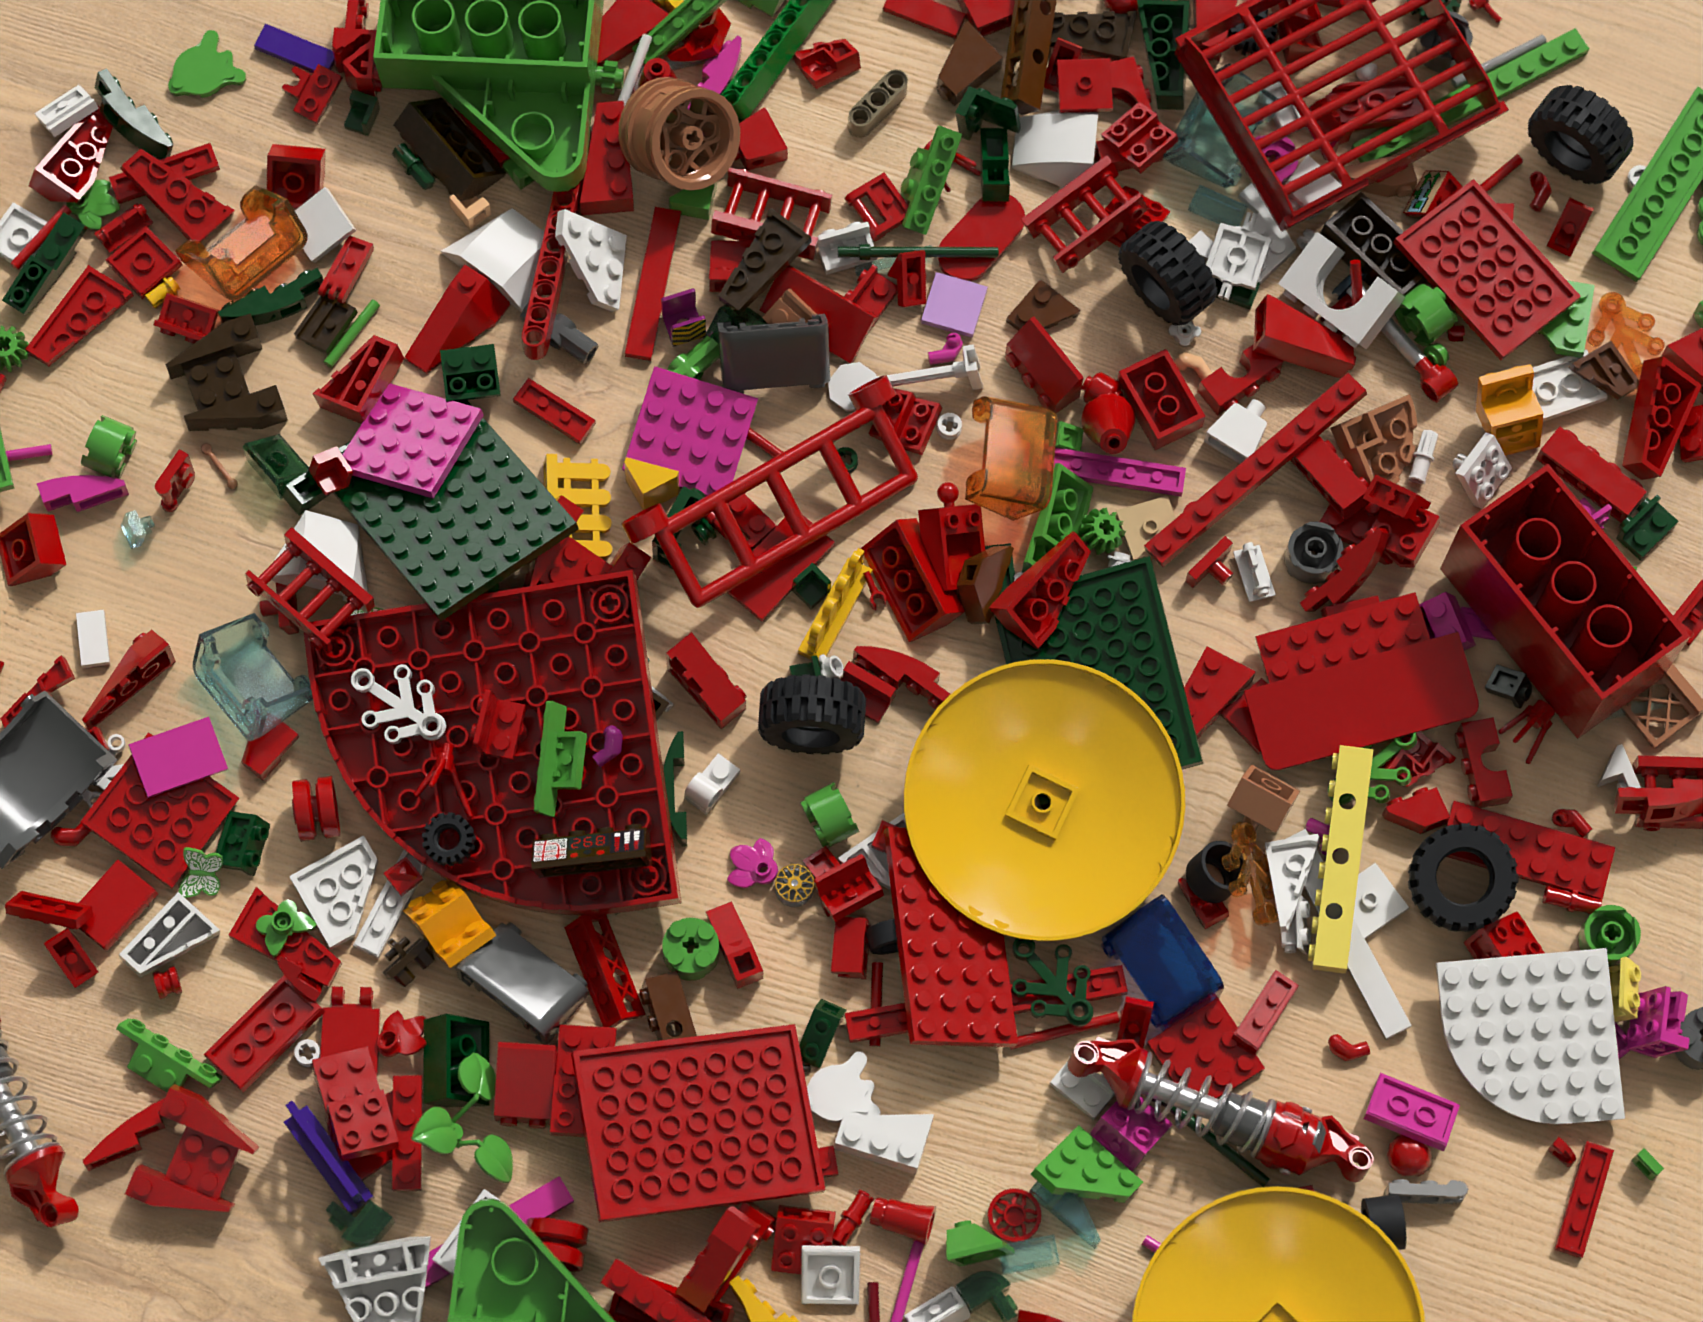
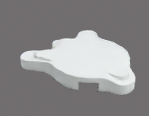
M860 1051L855 1052L846 1063L827 1066L814 1074L807 1086L811 1112L813 1114H817L819 1117L827 1120V1122L833 1123L841 1122L843 1116L880 1115V1109L871 1100L874 1083L871 1080H861L859 1077L867 1063V1057L864 1053Z

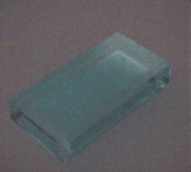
M1199 185L1188 210L1218 224L1224 223L1230 226H1240L1248 206Z
M1054 1235L1007 1243L1014 1248L1015 1254L1000 1257L1003 1275L1060 1264Z

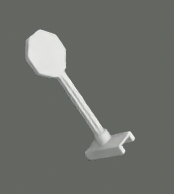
M974 344L963 346V361L953 362V365L887 375L893 387L949 377H968L972 390L983 389V383L978 371L981 367ZM860 362L840 365L828 382L830 400L846 412L856 411L848 394L863 384L878 378L876 373Z

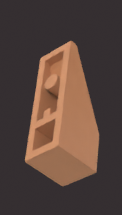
M1401 154L1344 166L1351 180H1354ZM1409 164L1406 169L1379 183L1375 182L1360 191L1385 197H1405L1414 192L1418 182L1413 164ZM1331 172V176L1341 184L1336 174Z

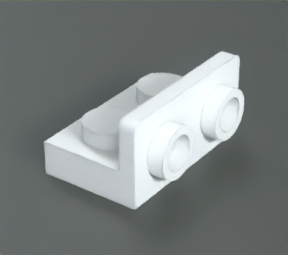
M1067 1061L1051 1080L1050 1085L1094 1120L1115 1094L1103 1073L1101 1075L1094 1073L1082 1078L1076 1077L1069 1071Z

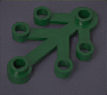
M1016 938L1012 947L1013 955L1019 960H1026L1046 984L1017 979L1012 985L1013 995L1018 998H1023L1027 994L1058 997L1064 1005L1046 1004L1043 1000H1035L1031 1004V1015L1036 1019H1041L1046 1015L1066 1017L1068 1022L1074 1026L1087 1025L1092 1020L1094 1013L1091 1003L1086 1000L1087 982L1091 975L1090 969L1085 965H1079L1074 969L1073 979L1076 982L1074 998L1067 990L1068 962L1072 956L1070 946L1066 944L1057 946L1055 950V959L1057 960L1055 976L1035 954V942L1033 940ZM1026 946L1029 952L1022 954L1018 948ZM1066 950L1069 955L1063 958L1059 956L1058 952ZM1085 971L1087 977L1079 978L1077 972ZM1018 984H1022L1025 986L1026 990L1024 992H1018L1015 989V986ZM1040 1005L1044 1008V1012L1036 1013L1034 1007ZM1081 1009L1084 1015L1077 1017L1074 1014V1010Z

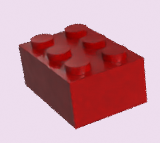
M1167 349L1118 372L1117 381L1121 383L1123 396L1132 406L1136 419L1155 451L1203 427L1206 416Z

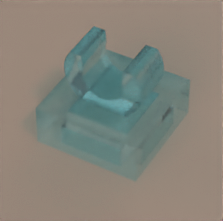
M136 510L126 513L121 523V528L131 549L142 546L145 536L151 534V528L155 526L151 516L140 519Z

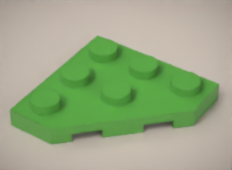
M1568 281L1581 295L1580 299L1538 333L1543 334L1549 341V346L1556 354L1582 358L1585 351L1595 285Z
M1079 1125L1030 1174L1052 1194L1063 1195L1064 1192L1077 1193L1078 1197L1098 1200L1101 1196L1114 1199V1202L1125 1203L1143 1183L1138 1176Z

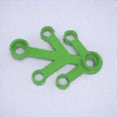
M1416 732L1406 735L1411 737L1408 743L1401 741L1405 736L1395 738L1391 744L1372 758L1370 780L1396 781L1400 786H1406L1411 782L1412 776L1406 767H1399L1397 769H1381L1380 767L1394 757L1401 749L1408 750L1413 748L1417 743ZM1369 745L1362 748L1372 749L1373 745ZM1406 773V779H1398L1399 774ZM1383 784L1369 787L1368 798H1374L1378 803H1385L1390 798L1389 789ZM1381 790L1386 792L1385 796L1383 797L1376 796V794ZM1351 794L1342 795L1339 799V804H1348L1354 796Z

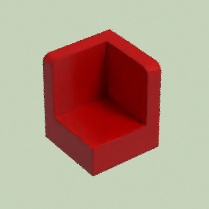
M337 446L314 455L309 467V472L325 495L348 487L353 474L351 467Z

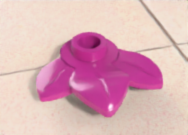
M759 838L753 848L748 845H738L730 850L732 862L737 867L727 877V880L732 885L740 888H749L756 883L770 884L776 879L778 865L773 860L774 849L768 841ZM765 866L768 867L766 872H759L761 868Z

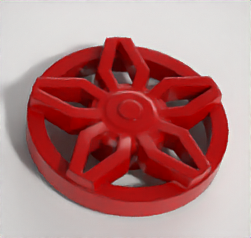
M1017 1188L1007 1189L997 1194L991 1201L988 1209V1223L993 1233L1000 1239L1011 1243H1019L1031 1238L1037 1232L1042 1219L1041 1208L1036 1198L1029 1192ZM1009 1194H1015L1011 1204L1001 1198ZM1020 1195H1022L1021 1205L1015 1203ZM1026 1198L1033 1203L1036 1210L1024 1209ZM996 1203L1004 1205L1006 1207L1005 1210H1000ZM993 1208L999 1215H1003L995 1223L992 1216ZM1029 1213L1037 1217L1027 1219L1026 1214ZM1004 1221L1007 1224L1006 1227L997 1229L1000 1222ZM1024 1222L1027 1224L1036 1222L1033 1229L1027 1233ZM1012 1227V1233L1015 1237L1006 1236L1002 1232L1008 1231ZM1016 1227L1022 1228L1021 1237L1017 1233Z

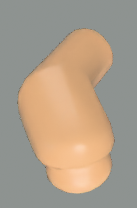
M1182 352L1174 360L1179 370L1184 371L1187 367L1192 368L1201 380L1213 373L1200 356Z

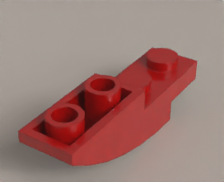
M1374 527L1362 536L1364 540L1356 546L1351 544L1341 552L1342 557L1336 561L1342 570L1337 569L1326 577L1327 582L1321 587L1315 586L1304 594L1306 598L1300 602V605L1305 612H1315L1329 600L1333 604H1340L1349 599L1363 585L1379 562L1390 535L1389 531L1384 528L1376 529Z
M856 646L853 651V659L857 666L867 672L870 670L879 679L895 687L896 690L899 689L903 682L906 683L905 686L910 692L915 695L921 694L928 699V704L935 710L950 695L948 691L937 684L940 673L911 656L872 646Z
M1672 779L1670 788H1618L1614 802L1615 814H1643L1644 823L1679 820L1703 813V780Z

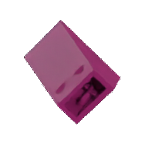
M1444 592L1419 604L1430 639L1459 631L1464 651L1476 646L1456 596Z

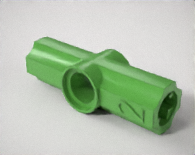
M705 337L687 354L682 353L670 363L668 371L700 380L704 371L720 358L719 344L713 338Z

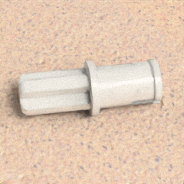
M1424 430L1422 432L1417 452L1413 453L1415 459L1409 480L1416 484H1425L1430 463L1434 461L1433 452L1438 434L1432 430Z

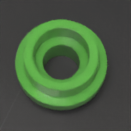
M1439 343L1430 344L1424 349V355L1433 365L1446 366L1449 354L1443 345Z

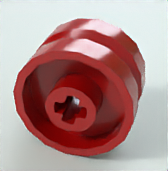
M332 776L317 778L315 782V796H313L311 784L307 779L292 781V808L300 842L315 840L317 836V822H320L321 832L325 838L340 837L338 805Z
M537 1217L526 1220V1225L570 1272L583 1270L585 1255L577 1248L587 1245L589 1228L578 1223L553 1218Z

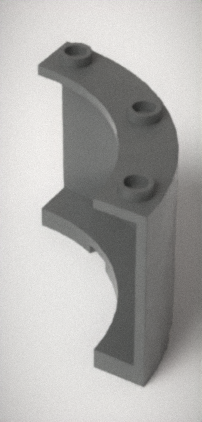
M46 691L36 696L33 694L29 695L21 704L23 709L0 733L1 869L23 855L24 849L31 841L36 844L82 801L83 797L80 794H83L90 785L93 784L95 786L117 761L100 742Z

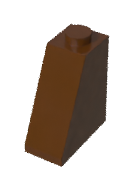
M968 21L963 24L942 67L937 82V92L940 97L945 101L949 100L954 106L961 102L969 86L977 89L1002 68L1003 57Z

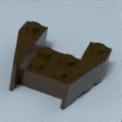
M251 313L224 322L165 364L171 380L186 376L198 410L184 416L189 431H209V429L227 428V430H237V428L264 429L288 421L277 386L274 385L249 393L238 362V357L262 350Z

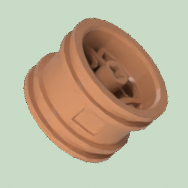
M662 77L646 82L628 99L619 122V142L627 162L636 171L651 178L662 180L680 189L699 190L713 185L732 166L740 144V125L733 106L724 96L681 79Z

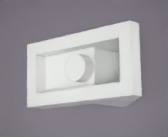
M1622 744L1618 745L1611 754L1598 787L1618 780L1617 789L1626 787L1641 788Z

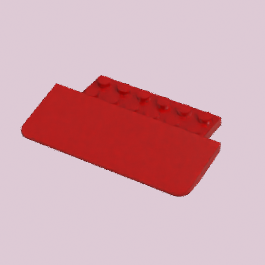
M1416 592L1255 636L1269 684L1244 690V696L1263 761L1272 770H1282L1333 756V753H1339L1340 745L1362 748L1473 717L1479 708V700L1459 631L1430 639Z

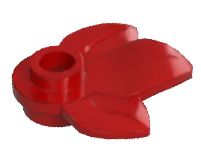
M398 1010L392 1013L385 1020L383 1032L377 1038L378 1051L381 1055L385 1057H393L397 1054L408 1056L422 1050L427 1044L425 1039L421 1037L424 1034V1019L426 1017L417 1016L404 1020V1017Z

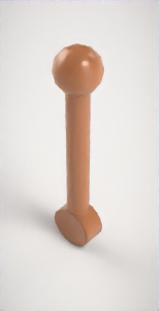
M202 444V453L210 457L227 480V486L230 489L236 488L238 485L237 480L230 477L212 452L211 444Z

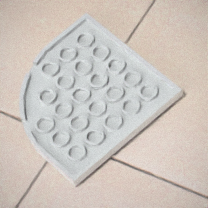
M1607 948L1436 963L1441 1021L1448 1050L1460 1069L1462 1076L1484 1099L1508 1114L1537 1123L1571 1124L1625 1119Z

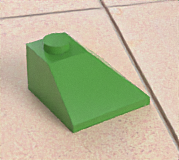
M970 1220L955 1223V1228L947 1230V1260L959 1267L1015 1254L1013 1247L977 1224H972Z

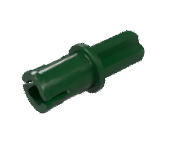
M405 143L398 145L404 153L403 155L395 147L392 155L403 165L405 173L411 175L424 190L432 188L436 181L423 165V160L417 158Z

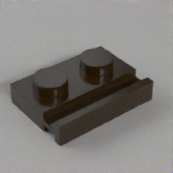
M326 293L324 297L320 296L294 332L296 339H301L309 346L329 355L358 312L355 307L347 303L342 304L338 302V298L334 300L328 299V294Z

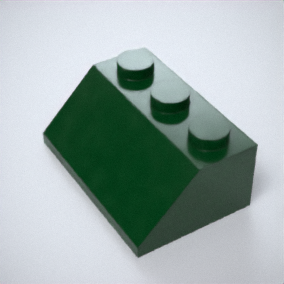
M451 1014L424 1019V1039L427 1042L424 1047V1104L440 1107H464L472 1099L473 1094L468 1093L461 1086L458 1078L459 1065L463 1059L472 1053L481 1055L489 1062V1022ZM479 1096L478 1101L472 1107L489 1106L490 1100L486 1101Z

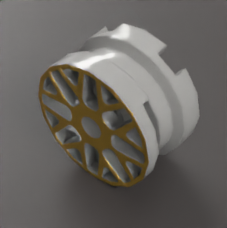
M790 864L783 867L775 879V893L778 900L789 907L805 905L814 893L812 873L806 867L799 864Z

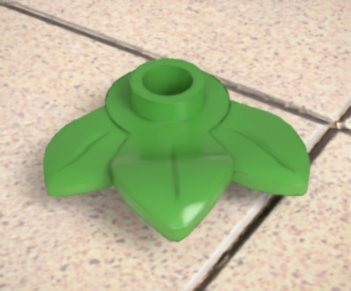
M101 179L95 180L90 190L82 197L84 200L83 204L78 205L75 202H66L67 207L72 211L71 213L77 215L80 222L92 230L101 229V217L112 215L120 210L117 200L110 194H107L111 183Z

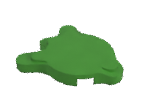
M206 31L197 46L185 50L176 59L173 75L168 83V88L172 95L190 96L189 94L200 95L201 98L217 93L225 86L242 85L246 82V73L233 66L232 52L229 50L221 53L217 52L219 35L216 31Z

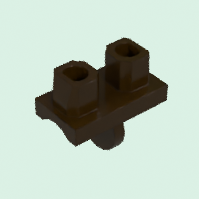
M406 937L398 943L391 938L387 941L391 950L384 956L389 962L397 955L399 957L382 973L387 979H393L402 987H406L415 978L406 967L413 959L422 969L428 967L435 960L427 948L430 944L424 938H419L404 951L403 949L411 942Z

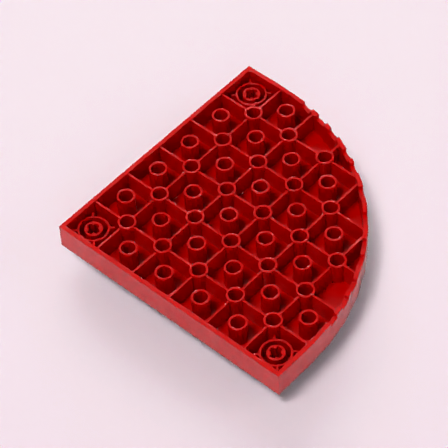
M633 570L485 593L443 621H440L425 603L350 615L328 637L333 648L330 653L326 652L323 648L321 650L316 649L309 642V636L304 633L308 674L315 712L317 713L330 753L343 779L362 807L392 840L419 863L447 881L455 883L457 886L483 898L515 908L549 914L591 916L682 904L637 579ZM330 619L312 621L310 623L320 630ZM402 664L408 666L412 671L410 686L414 708L423 714L422 697L417 692L416 687L421 680L431 681L435 687V692L432 695L435 713L440 714L446 722L444 735L433 741L426 740L421 735L402 738L399 743L391 744L384 736V732L389 726L401 728L417 723L410 718H403L379 723L374 729L365 727L362 723V715L366 711L379 712L393 709V707L369 691L365 693L357 691L351 683V676L354 671L360 668L369 670L373 674L376 683L401 699L398 680L394 677V669ZM400 670L398 677L405 678L408 673L407 670ZM367 677L362 678L360 686H366L369 679ZM428 684L421 687L422 693H427L430 690V685ZM486 689L491 690L497 699L527 706L514 761L482 755L473 745V740H470L472 725L474 723L477 724L480 714L477 713L478 699L480 696H484ZM547 701H554L567 707L564 732L581 731L587 733L581 789L558 790L554 817L534 812V797L538 779L537 769L541 752L540 742L544 725L543 715ZM373 715L368 716L366 719L367 724L375 722V716ZM435 722L428 725V731H435L437 728V723ZM615 726L621 731L623 736L621 752L608 763L599 767L592 756L604 748L605 736L603 733L605 728ZM396 730L389 733V739H396L398 737V731ZM444 743L454 746L452 755L455 758L453 764L456 766L457 775L473 814L472 818L467 817L451 775L440 774L433 788H430L428 784L418 797L414 796V792L434 766L438 753L442 751ZM450 812L460 815L474 830L473 833L476 836V841H474L475 849L474 851L471 850L469 859H463L464 863L460 865L459 863H455V866L440 865L426 853V849L423 847L422 842H424V839L422 838V832L425 833L426 831L424 827L426 823L429 825L432 822L430 820L432 817H439L438 814L440 813L447 815ZM631 824H641L642 828L646 827L650 833L652 866L539 878L532 870L533 840L540 839V836L543 834H557V837L569 836V832L583 830L586 834L597 833V829L612 827L614 831L625 830V826ZM453 829L444 830L438 839L440 847L445 850L455 848L459 843V834Z

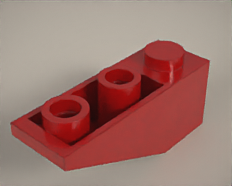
M732 901L706 911L710 925L713 926L718 936L719 947L736 988L739 989L762 980L763 968Z

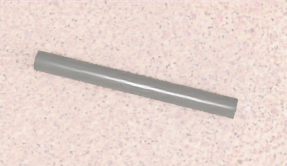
M1540 35L1481 64V66L1488 73L1547 43L1544 35ZM1463 74L1451 79L1454 88L1468 83Z

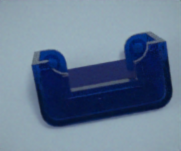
M1163 894L1147 903L1102 936L1101 940L1103 943H1101V947L1109 958L1120 959L1147 1001L1154 1002L1150 1021L1155 1028L1160 1027L1162 1031H1165L1214 999L1220 998L1224 990V984L1218 972L1170 901Z

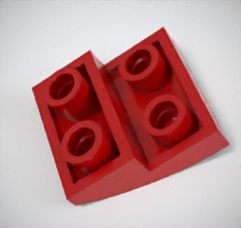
M1138 102L1101 134L1104 141L1140 174L1179 142L1178 135L1159 122L1158 115L1141 102Z
M894 388L896 395L881 405L904 449L923 455L943 408L940 403L916 398L913 392ZM872 424L869 435L882 441Z

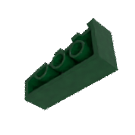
M1137 0L1138 15L1157 109L1184 110L1186 72L1175 56L1177 47L1175 38L1190 31V1Z

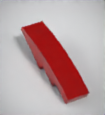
M165 1098L132 1116L106 1136L82 1160L88 1171L142 1150L140 1138L165 1128L162 1120L163 1116L159 1115Z

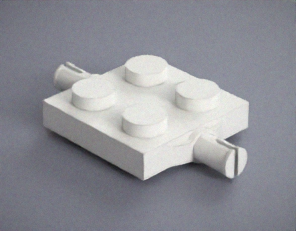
M1251 212L1246 213L1243 226H1230L1220 223L1206 263L1207 267L1212 271V277L1223 283L1218 295L1220 299H1223L1224 296V300H1229L1233 286H1242L1254 291L1256 289L1272 238L1260 235L1253 230L1256 218L1258 217L1254 213L1252 218Z

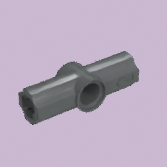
M529 302L520 315V319L524 322ZM559 313L555 316L549 345L558 350L562 348L583 364L589 362L599 348L598 344L579 331L576 325L565 315ZM544 318L536 319V321L544 320Z

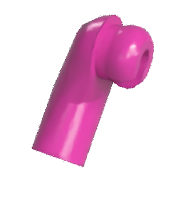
M949 334L946 337L947 342L942 350L928 352L930 365L952 362L956 359L963 345L959 334Z

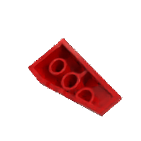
M97 105L99 109L74 124L35 167L28 186L49 201L78 203L93 186L113 126L101 114L99 105Z
M464 264L447 287L405 355L404 360L427 374L441 364L440 350L461 348L465 344H470L483 331L494 327L511 303L486 277Z
M1071 532L1010 584L991 604L989 609L1006 629L1038 649L1056 629L1059 623L1057 618L1061 609L1067 605L1071 587L1075 581H1078L1091 551L1076 532Z
M152 629L148 633H141L133 640V645L129 647L82 718L87 730L101 723L176 662L169 644Z

